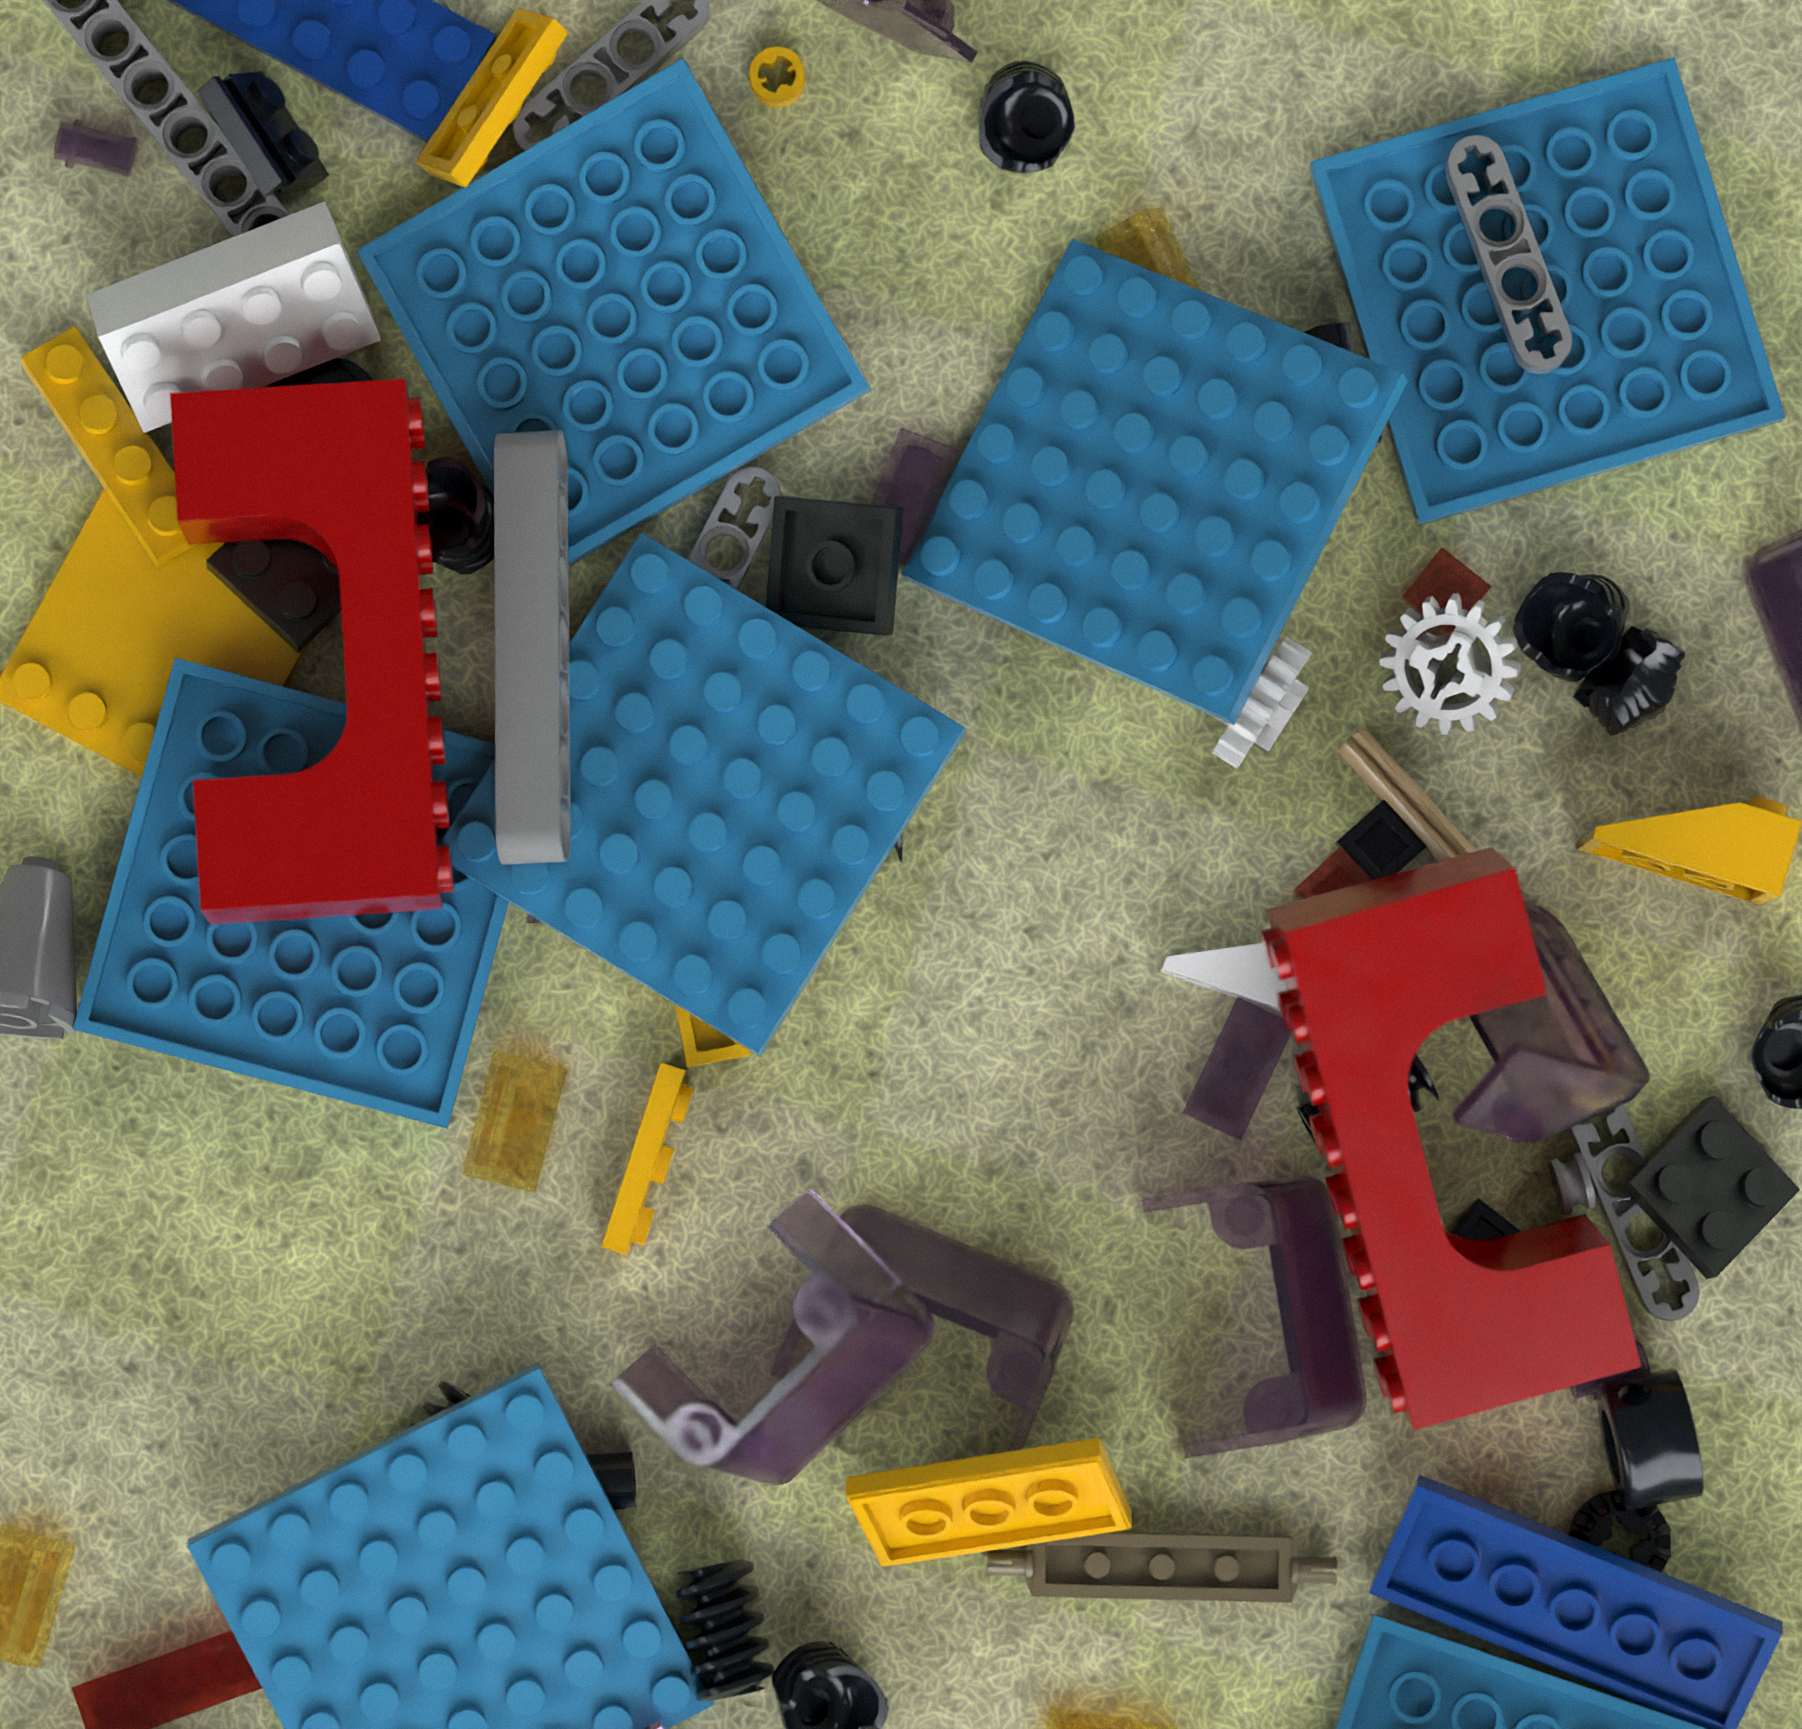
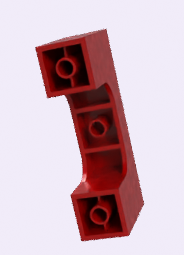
M406 379L170 393L177 519L188 545L289 539L306 543L322 552L339 572L347 694V718L341 738L334 749L322 761L311 768L282 775L193 780L200 909L202 914L211 925L443 909L442 893L454 892V879L450 846H439L438 829L450 828L446 783L445 781L435 782L434 765H446L444 728L441 717H430V702L442 701L437 652L426 653L425 639L438 638L433 588L422 589L421 575L434 574L429 524L418 525L417 512L430 511L425 461H414L413 449H425V429L421 398H409Z
M1493 847L1267 909L1271 928L1262 930L1261 938L1270 968H1275L1279 980H1285L1287 990L1278 992L1277 999L1287 1031L1291 1030L1295 1042H1301L1303 1052L1293 1055L1294 1064L1303 1092H1308L1313 1106L1318 1105L1319 1113L1309 1116L1310 1125L1319 1153H1324L1328 1167H1334L1335 1175L1325 1177L1326 1186L1335 1214H1340L1345 1230L1350 1229L1351 1236L1341 1238L1342 1247L1351 1275H1356L1361 1291L1366 1290L1367 1296L1357 1299L1358 1308L1367 1336H1372L1376 1351L1383 1353L1382 1357L1373 1359V1364L1383 1396L1388 1397L1393 1413L1403 1411L1412 1428L1418 1430L1641 1367L1611 1244L1587 1215L1582 1214L1491 1240L1465 1239L1450 1233L1443 1228L1414 1118L1408 1092V1075L1414 1055L1431 1033L1439 1027L1460 1018L1547 995L1515 867Z

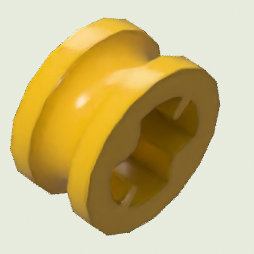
M779 46L765 48L755 56L750 64L748 75L751 91L757 100L766 106L776 108L789 106L798 100L804 91L806 78L803 62L790 49ZM778 62L786 63L790 66L787 68L788 76H795L793 84L791 86L781 84L776 92L765 89L767 78H759L762 69L774 70Z

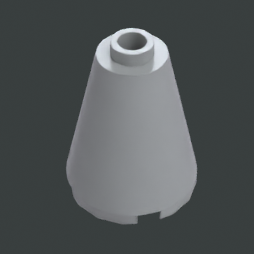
M34 856L23 858L22 864L12 865L8 868L0 885V1034L39 1040L63 1039L65 1030L71 1035L76 1033V1030H73L77 1014L72 880L68 875L60 872L61 864L51 859Z

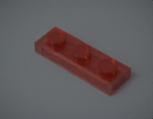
M232 1630L72 1687L85 1729H150L262 1689Z

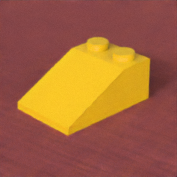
M1752 796L1749 803L1738 802L1596 826L1581 837L1577 850L1762 905L1781 896L1802 821L1787 817L1788 807L1773 800Z

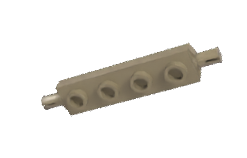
M1108 1532L1030 1544L1026 1546V1550L987 1551V1561L1013 1562L1012 1564H987V1576H1026V1582L1032 1597L1291 1603L1298 1583H1329L1333 1585L1337 1583L1336 1572L1311 1571L1312 1569H1337V1557H1298V1552L1291 1536Z

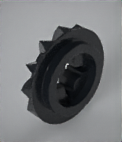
M1616 1490L1592 1497L1580 1507L1571 1522L1568 1535L1595 1546L1603 1545V1541L1612 1538L1611 1527L1614 1524L1611 1516L1615 1515L1617 1523L1621 1524L1624 1532L1636 1533L1638 1535L1647 1534V1538L1638 1540V1544L1629 1547V1560L1659 1572L1663 1571L1671 1557V1528L1657 1505L1634 1510L1627 1509L1621 1503Z

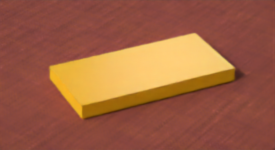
M1100 1437L846 1477V1498L880 1565L883 1567L1132 1528L1131 1507Z

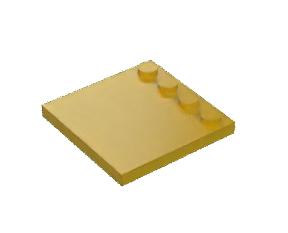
M103 489L0 676V702L142 777L175 657L286 687L309 643L297 653L207 569L206 560L224 543L197 544L169 562L157 567L106 490Z

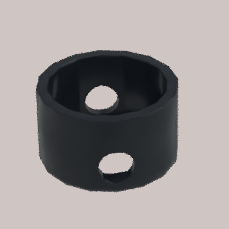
M1671 1368L1601 1383L1597 1392L1600 1428L1610 1473L1621 1503L1627 1509L1634 1510L1702 1496L1704 1482L1700 1448L1689 1401L1677 1370Z

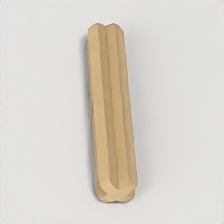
M1363 728L1357 730L1341 745L1339 749L1341 756L1382 800H1385L1425 844L1426 849L1438 862L1477 851L1368 730Z

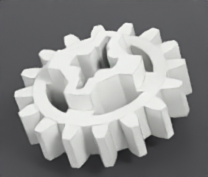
M1453 593L1446 608L1440 609L1438 602L1433 596L1427 597L1422 604L1423 616H1420L1411 608L1406 609L1401 615L1400 620L1407 631L1392 627L1386 635L1385 640L1397 650L1384 652L1379 659L1380 666L1394 669V673L1386 678L1382 686L1384 691L1400 690L1403 696L1395 707L1398 713L1404 712L1411 707L1419 711L1416 717V727L1421 729L1431 717L1439 720L1441 735H1448L1454 720H1460L1464 729L1469 733L1474 731L1478 724V712L1490 721L1497 717L1500 709L1494 698L1503 701L1511 699L1515 688L1503 679L1516 677L1521 670V663L1506 659V655L1514 651L1518 643L1515 637L1501 639L1498 635L1506 620L1502 615L1491 619L1489 622L1481 617L1485 607L1484 601L1479 599L1472 606L1471 610L1468 611L1462 609L1460 594ZM1439 625L1456 626L1453 632L1440 636H1435L1429 632H1426L1425 635L1422 634L1427 629ZM1477 637L1487 648L1491 663L1481 659L1475 642ZM1457 643H1460L1462 647L1457 655L1459 658L1457 669L1452 675L1447 677L1443 686H1440L1438 682L1443 674L1441 670L1444 662L1443 659L1448 653H1452ZM1410 666L1419 670L1425 687L1424 691L1414 681ZM1462 692L1472 697L1478 694L1477 697L1461 703L1444 702L1447 697Z
M1286 636L1271 660L1266 662L1235 725L1216 718L1228 727L1213 749L1212 753L1238 769L1254 743L1269 752L1310 688L1296 679L1312 654L1310 650Z

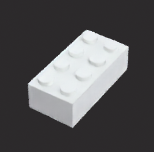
M325 201L86 295L98 338L143 433L172 423L170 393L261 388L381 340L365 294Z

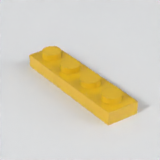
M76 326L21 356L22 367L156 566L160 567L196 546L197 544L188 545L178 523L174 471L147 432L143 433L134 412Z

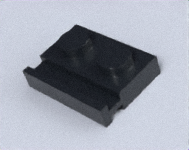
M263 71L229 74L223 80L219 76H213L197 90L264 196H270L276 190L279 194L309 190L329 176L328 171L318 158L319 150L314 140L298 127L285 107V97L281 89L275 82L266 77Z

